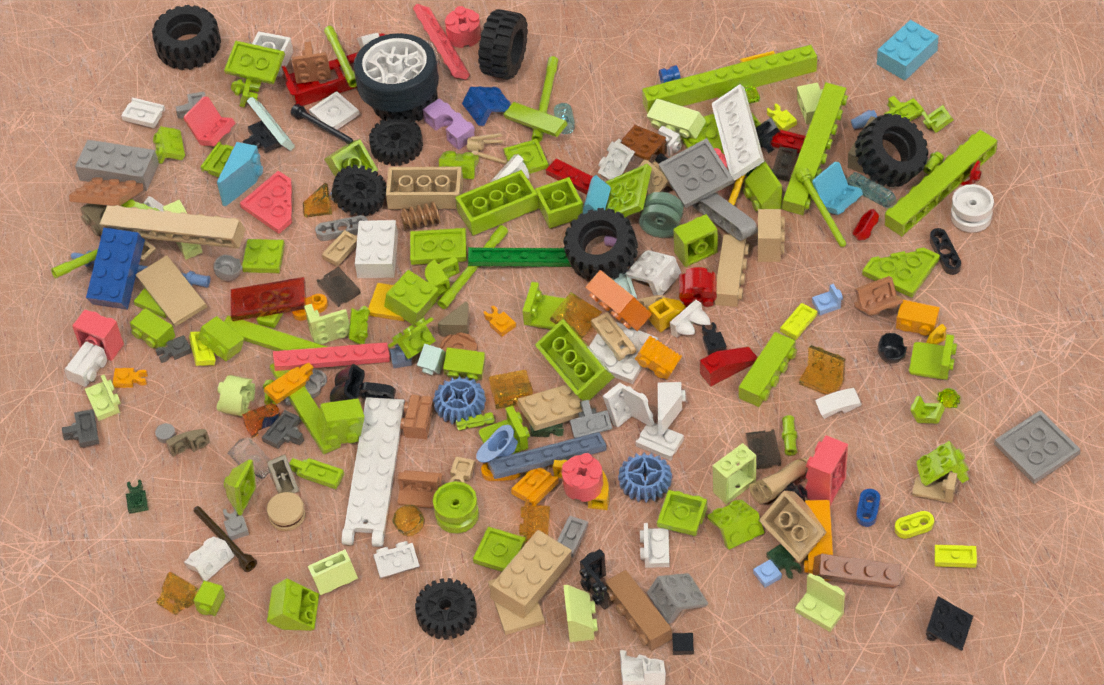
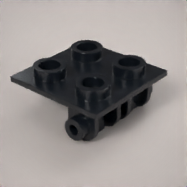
M938 596L926 629L927 639L935 641V639L939 638L962 651L973 615Z

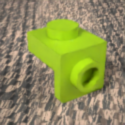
M943 105L929 115L925 111L922 113L925 117L923 120L924 124L928 129L932 127L936 133L954 120Z
M916 396L914 403L911 405V413L917 423L938 424L945 410L942 403H924L921 396Z

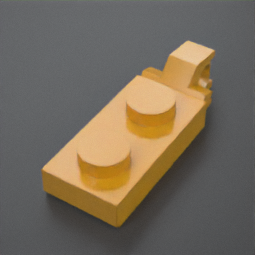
M309 362L301 366V368L295 367V369L293 368L266 386L264 392L278 404L306 385L309 376L313 374L314 367Z

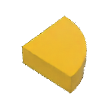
M944 324L939 325L929 335L926 343L938 345L945 341L947 328Z

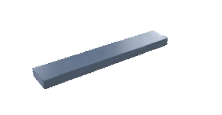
M600 432L497 458L489 461L488 466L494 479L552 465L554 460H569L575 455L606 451L607 445Z

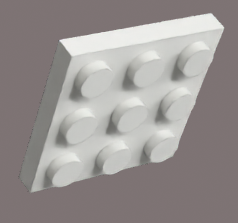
M616 322L634 344L636 353L628 354L624 359L618 361L613 351L598 333L589 347L615 378L633 384L643 368L635 360V357L648 337L652 335L639 330L636 331L632 327L628 329L623 324Z

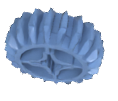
M459 376L458 379L454 380L451 377L450 382L444 380V385H439L438 390H435V397L433 399L435 411L438 412L440 418L443 417L445 422L450 420L452 425L456 420L460 422L461 418H464L465 421L469 420L468 417L470 416L475 418L485 408V392L481 388L480 383H476L474 379L469 381L468 377L461 379Z
M645 452L641 456L636 453L635 458L629 456L628 461H623L618 475L619 485L623 489V493L625 495L629 494L630 499L636 497L638 502L644 499L646 503L648 499H652L655 502L656 496L662 498L663 493H667L668 487L671 486L672 479L671 468L667 465L666 459L661 460L660 455L654 457L653 453L646 455Z

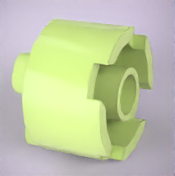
M229 375L224 382H220L218 386L220 400L217 403V411L241 417L248 416L251 411L248 409L250 401L254 402L255 384L251 383L253 379Z

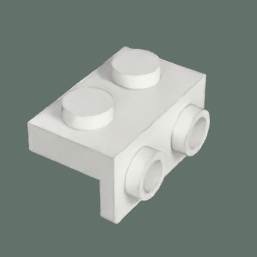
M213 536L207 539L204 545L197 551L192 552L184 563L187 568L198 572L202 580L207 581L234 557V554L226 541Z

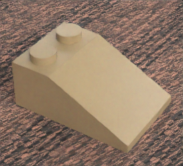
M784 490L759 520L799 563L803 561L827 533L810 507L792 491Z

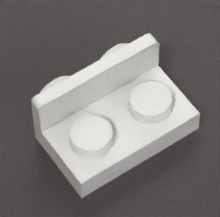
M620 139L610 143L607 149L609 152L607 157H603L598 165L601 167L598 173L609 180L624 173L635 151L621 144L622 140Z
M644 523V530H640V543H644V548H640L641 560H645V568L670 567L668 529H648V523Z
M407 541L396 544V548L388 550V547L376 550L377 553L373 554L380 579L419 567L413 543L408 544Z

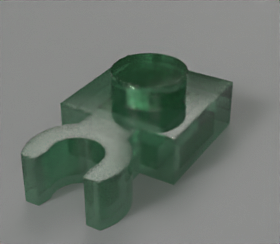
M529 423L530 437H550V433L556 436H563V423L534 431Z
M139 479L136 487H132L130 481L127 482L130 492L126 494L129 514L149 510L147 494L143 490L142 481Z
M782 544L766 553L768 560H771L779 571L783 568L786 570L785 573L789 579L793 578V573L790 570L794 569L799 574L801 573L800 564L794 562L795 558Z

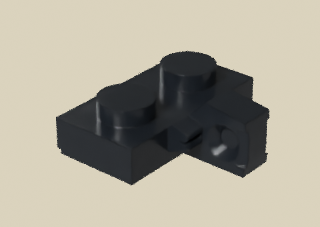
M770 117L755 128L760 147H764L768 154L775 150L770 143L773 140L772 137L780 132L776 123Z
M262 120L248 126V132L251 136L243 140V143L255 145L257 149L262 148L265 153L281 147L279 141Z

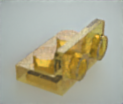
M525 499V506H521V518H524V520L519 525V535L526 538V543L537 530L549 536L550 506L536 505L534 507L530 505L529 499Z

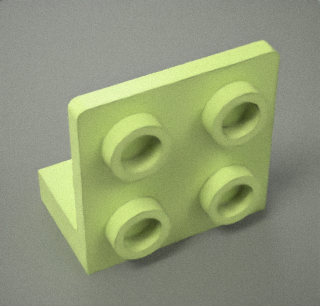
M312 304L304 306L308 327L314 343L325 344L329 341L349 336L350 324L346 309L320 317L318 310L314 311Z
M809 573L807 576L806 594L795 607V612L831 632L844 614L845 593L838 586L825 582L822 577Z

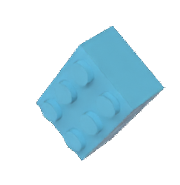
M909 20L877 50V65L905 81L938 51L939 36L916 22Z

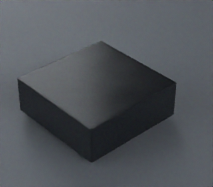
M672 633L673 655L694 654L693 633Z

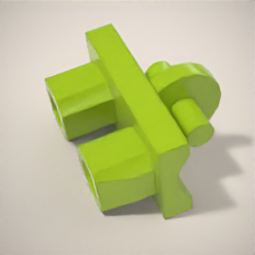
M239 79L232 82L231 90L236 96L242 94L240 107H245L250 97L257 100L258 94L249 90L259 92L260 81L246 79L244 84Z

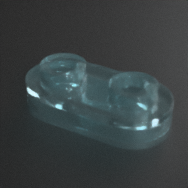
M567 103L557 104L554 107V116L566 120L568 124L561 133L570 134L575 129L572 108Z

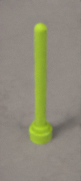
M808 168L799 170L795 173L796 179L805 185L839 246L845 247V239L810 181V171Z

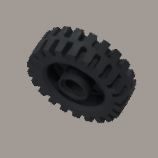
M394 116L393 119L387 117V121L382 119L380 124L376 123L374 125L375 128L372 127L369 134L370 149L374 158L378 159L380 163L384 162L385 165H388L390 162L391 166H395V163H398V166H401L402 162L408 164L409 159L413 161L415 156L418 157L423 146L422 133L419 125L410 118L405 120L404 116H401L400 119H398V116Z
M353 165V168L351 166H347L346 169L342 168L336 174L331 192L334 203H338L340 209L344 207L343 211L346 213L349 210L350 215L357 213V216H362L363 213L364 216H369V213L373 215L376 211L378 212L385 201L387 186L381 175L378 176L377 171L372 173V168L368 167L366 170L365 166L362 165L360 168H358V165Z
M444 578L439 579L440 583L434 580L431 582L432 586L429 584L424 586L425 591L421 589L419 596L416 598L415 611L418 624L425 633L427 632L431 637L435 635L436 639H440L443 636L444 640H449L450 635L454 639L457 638V633L462 636L465 634L464 630L469 631L471 629V625L474 624L477 616L474 594L465 583L461 585V582L457 579L453 582L452 578H448L447 582H445Z

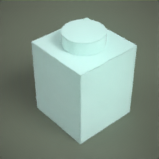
M424 344L417 366L425 374L433 375V373L440 375L446 352L441 348Z

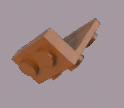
M634 125L621 141V144L635 151V156L644 160L651 159L654 154L658 156L660 153L664 155L666 153L665 136Z

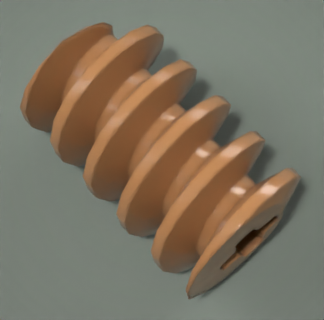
M434 201L431 202L430 208L427 203H424L423 209L420 205H417L416 211L412 206L409 207V212H407L405 207L402 208L401 220L404 231H406V225L413 230V225L416 224L420 228L421 222H423L425 227H427L428 221L434 225L435 219L440 223L439 211Z

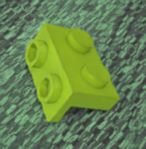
M160 126L158 132L153 136L158 163L163 164L165 158L183 160L185 152L181 131Z
M455 151L443 152L439 158V167H462L463 178H475V167L479 163V155H474L471 152L457 154Z

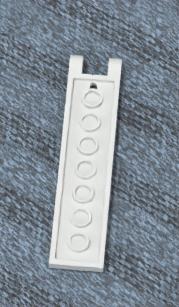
M366 397L364 407L365 418L361 436L359 437L345 526L342 532V545H353L355 532L372 533V546L383 547L401 433L400 423L404 413V399Z

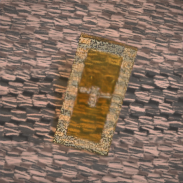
M324 183L303 202L304 217L332 215L331 198L327 183Z

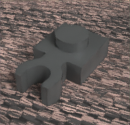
M184 335L166 342L168 347H159L155 350L161 363L167 362L172 356L176 360L192 353Z

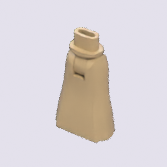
M809 457L797 459L777 473L750 484L749 488L754 500L759 504H763L776 498L790 483L808 472L806 464Z

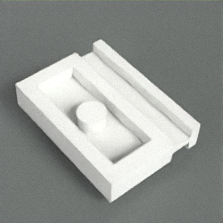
M132 97V102L127 105L121 115L122 120L155 128L162 116V112L165 111L164 105Z
M654 423L651 427L646 424L639 439L636 440V446L671 461L672 456L682 444L684 435L667 429L663 435H659L658 424Z

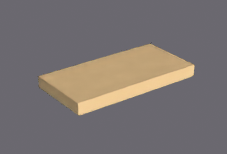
M167 255L135 274L139 282L175 327L207 308L206 303Z

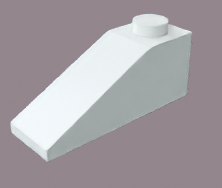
M681 382L658 383L659 435L665 433L682 410V402H686L685 390H681Z

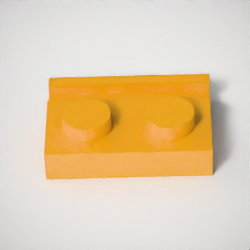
M542 468L530 470L511 488V494L527 503H532V506L535 507L559 483V477H553L550 472Z

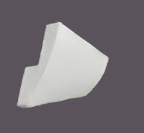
M620 650L622 685H665L666 672L663 660L650 659L640 654L635 658L627 656V651Z

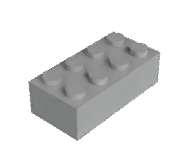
M87 140L75 168L80 181L89 182L95 177H101L103 180L119 179L122 182L134 180L136 183H143V190L147 191L159 163L155 150Z

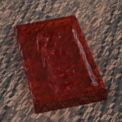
M304 277L231 289L232 321L303 310L306 305V281Z

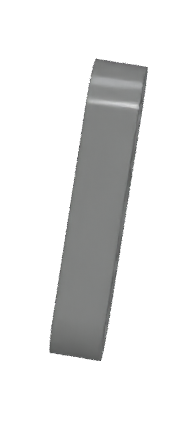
M360 215L323 222L316 226V236L321 241L337 239L343 232L338 230L340 226H346L345 230L347 232L358 235L359 221H368V219Z

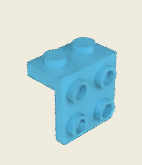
M839 162L831 164L814 178L812 182L828 212L839 215L843 213L847 207L863 195L861 188L848 185Z

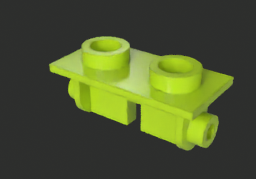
M362 306L358 311L351 308L349 339L358 344H365V340L368 337L367 321L370 314L368 307Z

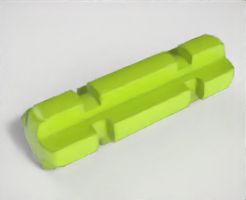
M492 412L484 413V416L482 414L476 415L475 418L470 416L467 421L461 418L460 422L456 420V426L460 431L465 430L466 427L483 426L484 423H487V425L493 424L494 415Z

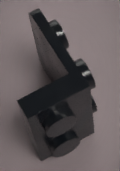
M599 549L595 552H590L580 561V584L586 592L589 591L595 604L597 606L600 605L605 610L608 608L607 588L600 580L606 576L605 554Z

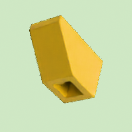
M663 297L648 306V311L652 313L649 321L659 332H662L670 327V322L686 307L680 300Z

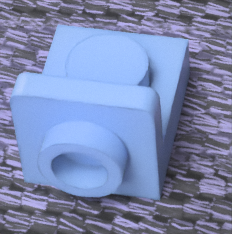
M834 284L830 285L828 292L812 297V303L819 315L840 309L841 300H843L841 291L836 289Z

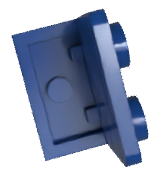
M482 86L470 87L462 102V105L479 126H485L491 112H505L511 105L510 101L498 87Z

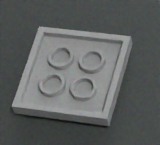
M707 138L658 164L676 195L682 201L685 209L734 183L733 177Z
M1041 410L994 441V445L1033 484L1078 456L1081 451Z

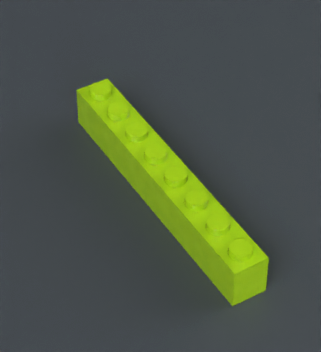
M825 82L783 198L782 210L799 215H804L805 209L809 210L812 199H810V194L805 185L796 179L795 173L803 168H808L811 173V182L822 173L820 167L821 164L825 165L828 156V154H825L826 150L831 149L833 142L831 136L837 132L838 125L836 122L842 118V105L846 106L848 96L846 95L845 87Z
M981 129L976 134H972L967 142L961 144L952 155H948L940 166L937 165L931 174L925 176L917 186L911 188L905 197H901L896 205L892 208L890 207L885 212V226L901 237L905 235L969 177L977 160L980 161V166H982L996 153L998 140Z

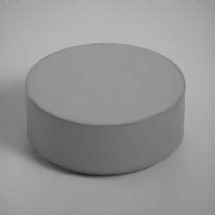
M168 423L159 425L155 431L157 440L161 443H166V440L176 436L174 427Z

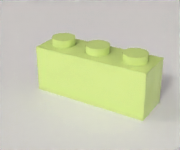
M656 99L646 116L654 128L660 129L661 126H664L684 138L691 137L696 139L706 122L700 112L660 99Z

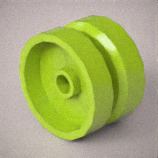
M454 481L442 485L435 492L433 497L434 512L437 524L442 530L448 533L459 534L474 527L478 521L479 509L476 493L470 485Z

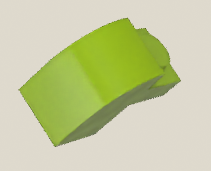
M454 256L438 264L434 259L427 265L425 278L427 282L439 289L437 297L450 289L449 278L460 273L458 260Z

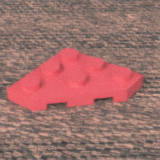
M277 171L242 200L240 207L280 234L292 223L291 179Z

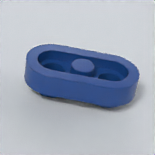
M865 489L860 494L856 520L862 526H872L877 520L880 505V494L878 491Z

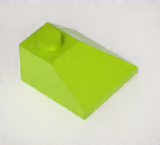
M250 459L232 469L229 476H226L224 480L227 498L238 515L243 514L256 489L253 460Z

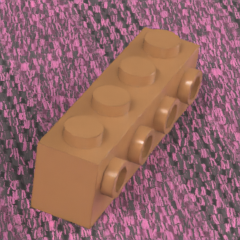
M627 570L605 581L608 600H613L618 613L621 616L624 615L630 629L638 633L639 640L643 646L647 645L653 651L672 640V628Z

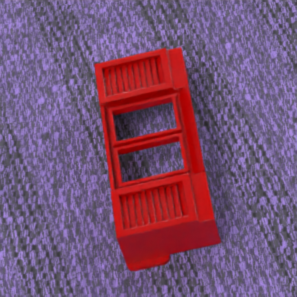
M358 52L346 56L350 64L354 63ZM338 59L328 61L330 70H335L338 79L322 84L319 81L296 83L295 73L289 74L286 66H282L289 93L295 104L302 106L321 101L336 91L342 93L357 88V86H349L340 70L341 65Z

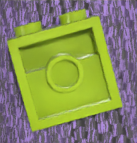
M668 490L657 520V527L696 536L707 511V499L697 495L684 494L681 491Z

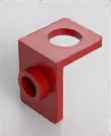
M977 160L971 170L970 179L966 182L963 181L960 185H972L979 181L982 171H980V161Z

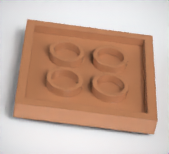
M95 177L69 194V201L121 206L143 191V183H136L134 180L125 182L119 181V179L103 180L101 177Z

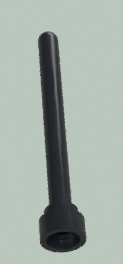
M295 104L291 108L290 113L292 117L305 119L347 144L353 142L351 137L307 113L304 106Z

